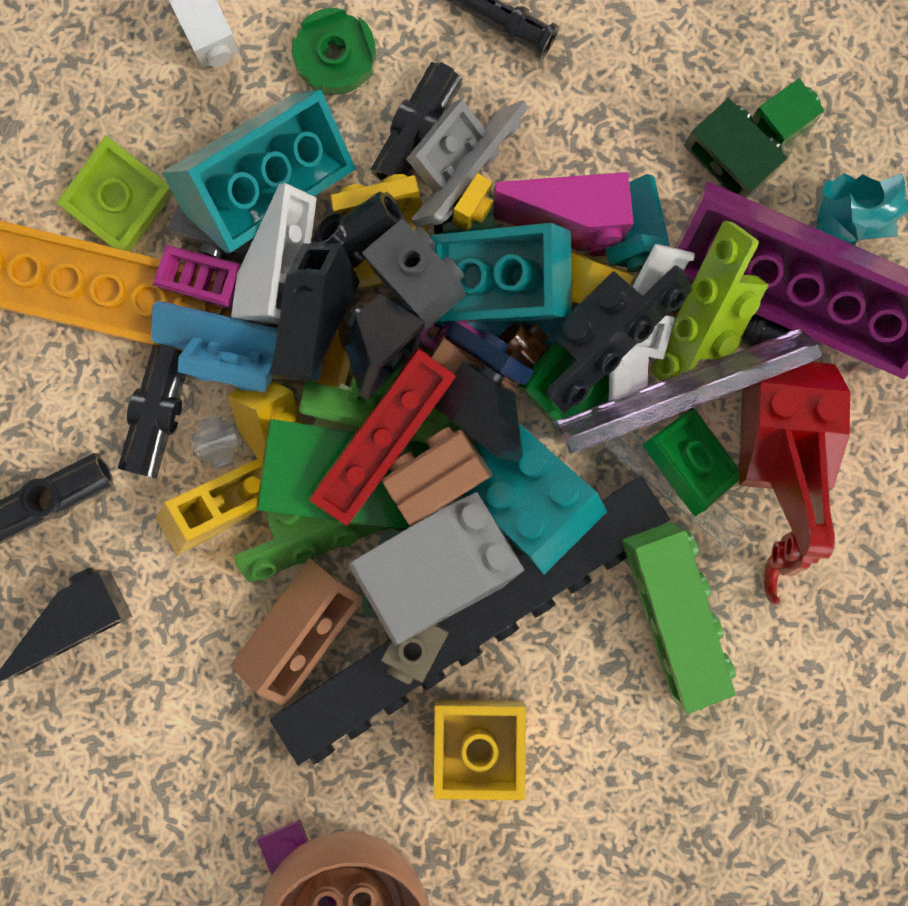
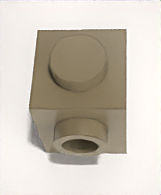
M435 624L397 646H394L391 642L381 660L389 665L386 672L407 684H411L413 679L423 683L449 630Z

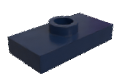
M453 320L445 332L447 334L446 337L521 385L523 383L527 384L534 373L533 370L505 353L509 344L486 331L482 338Z

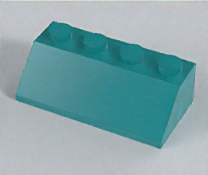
M320 89L288 96L163 171L162 174L183 213L226 253H231L255 237L279 184L286 183L315 197L354 171L356 167Z

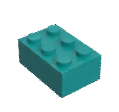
M519 424L523 452L520 460L514 462L498 458L477 442L476 448L493 476L464 493L463 496L466 498L477 492L502 534L545 574L607 513V510L598 493Z

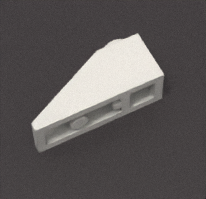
M286 183L279 184L237 273L231 317L269 327L279 326L286 275L302 244L311 243L316 197Z

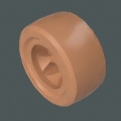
M344 831L318 836L292 851L281 861L270 877L260 906H318V901L322 897L332 896L336 900L334 906H358L353 903V897L357 893L365 892L370 895V900L363 906L430 905L428 895L416 870L396 847L376 836L362 832Z

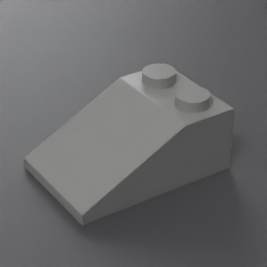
M477 492L437 511L353 560L348 565L394 646L401 644L498 591L525 571Z

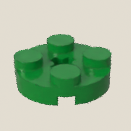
M339 8L321 9L305 18L301 23L302 29L298 32L296 40L295 37L293 39L292 56L300 77L313 90L321 89L323 94H344L357 89L372 76L376 60L375 41L371 29L360 17L356 19L354 16L346 14V10ZM335 43L338 49H346L338 59L332 60V58L324 56V54L329 52L328 45Z

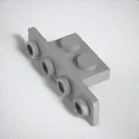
M463 99L449 106L406 158L432 191V194L411 219L416 227L431 223L439 225L454 212L453 204L458 197L465 193L480 169L491 163L500 152L498 147L502 141L513 135L520 128L521 122L519 120L529 108L524 100L499 109L485 127L482 126Z

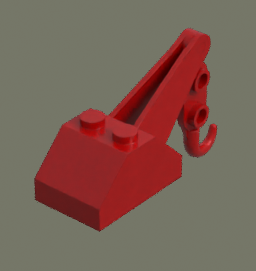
M750 355L744 362L739 486L773 489L792 530L784 535L781 541L773 543L771 555L765 566L764 588L766 598L771 604L778 605L780 603V598L777 596L779 574L785 576L796 575L807 570L811 563H818L820 558L829 559L832 556L835 545V532L830 511L829 491L834 489L850 436V390L836 364Z

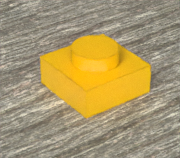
M479 173L476 174L454 208L453 225L466 232L474 221L480 224L483 222L494 202L489 198L492 181Z

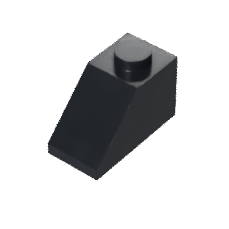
M381 294L366 306L359 305L352 313L347 325L351 332L346 352L359 395L366 400L409 360L417 347L425 324L424 320Z
M462 361L454 374L456 378L437 402L435 408L496 457L518 462L523 452L515 392L502 383L505 375L487 363L482 362L480 367Z

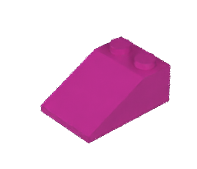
M628 172L495 182L493 195L495 219L513 226L544 223L556 224L571 231V249L590 251L591 256H607L606 248L623 242L633 225Z

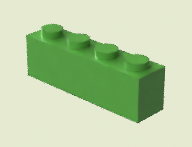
M668 522L622 539L672 700L686 714L736 696L731 680L736 677L735 668L729 656L723 653L719 639L724 637L723 629L719 619L714 613H711L707 598L711 597V589L704 574L698 571L694 557L699 555V550L691 532L672 522Z

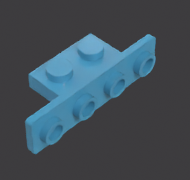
M157 301L153 305L151 340L154 343L183 349L178 359L179 373L192 375L202 381H218L235 385L244 391H266L273 379L271 371L278 328L162 301ZM323 361L314 380H318L321 375Z

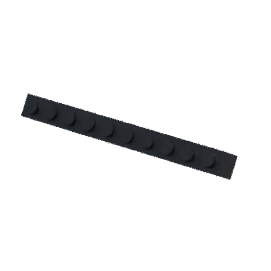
M643 477L634 478L602 499L601 501L607 513L545 574L520 553L516 557L525 571L498 591L437 623L448 629L449 633L423 683L413 679L411 684H407L386 672L389 665L381 660L392 642L389 639L275 714L269 721L296 764L299 766L308 759H310L313 765L322 761L336 750L332 743L347 734L350 740L358 737L373 726L369 720L382 710L386 712L387 716L396 712L410 701L406 694L421 685L424 691H427L447 677L443 670L456 661L462 667L476 659L483 653L480 645L495 637L497 642H501L520 629L516 622L530 612L534 618H537L556 605L553 597L565 589H568L570 594H573L592 581L589 573L601 565H604L606 570H609L624 561L627 555L622 539L658 527L671 520Z

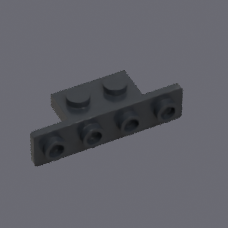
M674 265L644 295H641L613 271L549 333L553 340L575 360L545 391V394L563 413H566L572 406L580 404L587 397L589 390L604 375L612 373L619 366L622 358L637 343L645 341L652 334L654 327L669 312L681 307L692 290L684 271L679 266Z

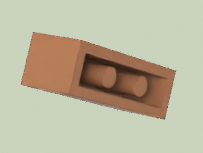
M309 558L230 666L256 694L286 707L358 608L363 596L338 575Z

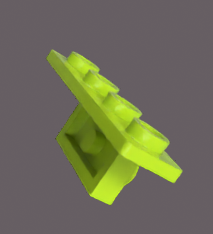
M724 221L691 286L692 290L687 295L673 323L664 358H656L651 368V373L673 394H681L684 391L699 359H730L732 353L738 348L740 338L751 317L758 310L760 300L768 287V284L758 276L743 275L758 246V240L733 222Z

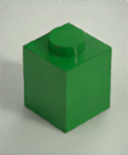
M798 78L759 106L752 118L753 123L765 135L775 138L783 148L811 128L825 110L821 106L817 93L812 88L806 87L802 80Z

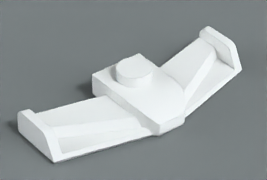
M655 244L633 288L641 295H644L674 265L679 266L684 271L688 262L693 261L695 254L686 250ZM667 314L654 327L652 334L642 343H637L622 358L619 366L609 374L608 415L648 421L649 415L646 414L649 357L664 358L675 317Z

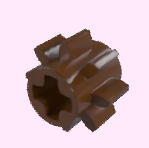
M517 322L505 329L499 339L509 344L505 353L532 369L547 351L548 347L544 343L549 339V336L536 323L532 326L525 323L522 326Z

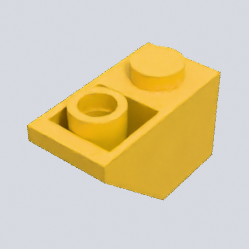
M272 380L265 392L237 389L227 395L238 431L261 464H263L269 420L274 419L301 424L293 391Z

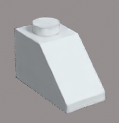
M169 0L202 69L209 66H223L232 59L233 55L240 52L217 0Z

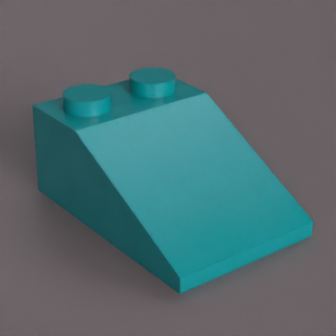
M553 223L430 235L436 244V248L433 251L441 260L449 256L464 274L460 282L466 293V296L435 323H451L453 320L457 323L563 320L572 312L570 230Z

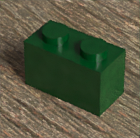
M729 97L691 131L684 144V147L725 189L745 198H749L788 159L783 153L779 142L772 136L765 135L753 123L751 114L744 107L736 105Z

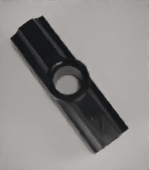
M431 62L410 100L405 99L397 109L390 127L391 134L371 168L372 174L380 179V181L396 174H403L408 177L415 171L406 158L449 108L462 86L463 78L452 67L442 62Z
M379 191L344 216L339 212L328 215L318 225L314 232V237L311 238V243H342L353 268H356L365 260L362 252L402 218L404 219V214L400 210L397 200L390 193Z
M163 345L152 346L141 388H137L134 391L128 405L127 423L130 426L117 469L157 479L168 437L175 433L179 423L175 421L176 415L181 416L182 412L180 395L186 374L178 372V359L182 351Z
M93 453L43 479L29 480L22 486L21 490L1 499L0 544L49 519L61 518L68 513L69 509L115 487L113 476L100 455ZM49 489L53 497L52 503L46 510H43L39 503L40 495L43 491Z

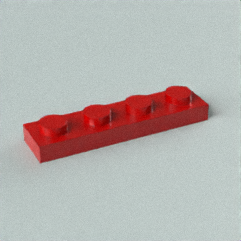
M417 348L311 493L309 500L348 526L456 376Z

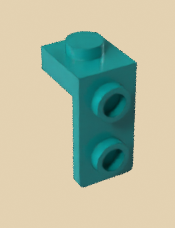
M649 174L629 182L633 225L626 237V241L606 248L609 265L627 267L628 272L642 270L655 244L670 247L655 177Z

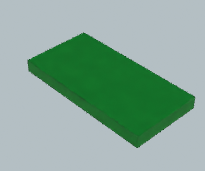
M270 419L256 510L339 521L309 500V496L356 432ZM409 441L397 459L410 451L416 458L429 450L430 447L426 443ZM390 469L387 471L383 478L392 473ZM382 479L350 522L407 530L411 527L398 508L397 503L384 486Z

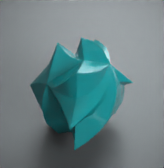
M846 173L832 181L827 180L819 191L815 205L817 214V226L815 228L852 245L861 240L898 237L897 220L908 212V199H905L906 187L903 173L881 181L874 180L865 174L855 179Z

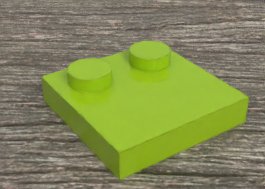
M105 135L57 201V204L111 247L130 252L173 193L164 179L113 139Z

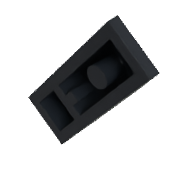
M91 567L69 578L71 585L56 593L0 668V682L16 678L133 617L111 571L96 572L94 567Z

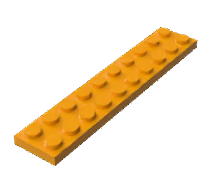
M0 220V309L150 346L162 345L151 340L152 307L157 301L231 317L232 315L231 310L153 286L161 259ZM179 264L173 282H179L184 267L183 264ZM196 268L191 287H194L200 268ZM216 272L213 273V276H212V279H211V282H210V285H209V288H208V291H209V292H211V290H212V287H213V284H214V281H215V278H216V275H217ZM348 306L323 359L321 375L318 380H313L312 382L337 388L341 383L346 386L348 385L352 368L346 352L351 332L347 325L357 306ZM171 347L183 352V349ZM294 380L302 383L306 382L304 380Z

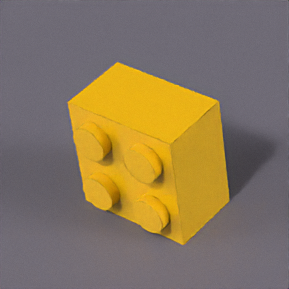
M436 699L433 799L525 800L526 706L523 700Z

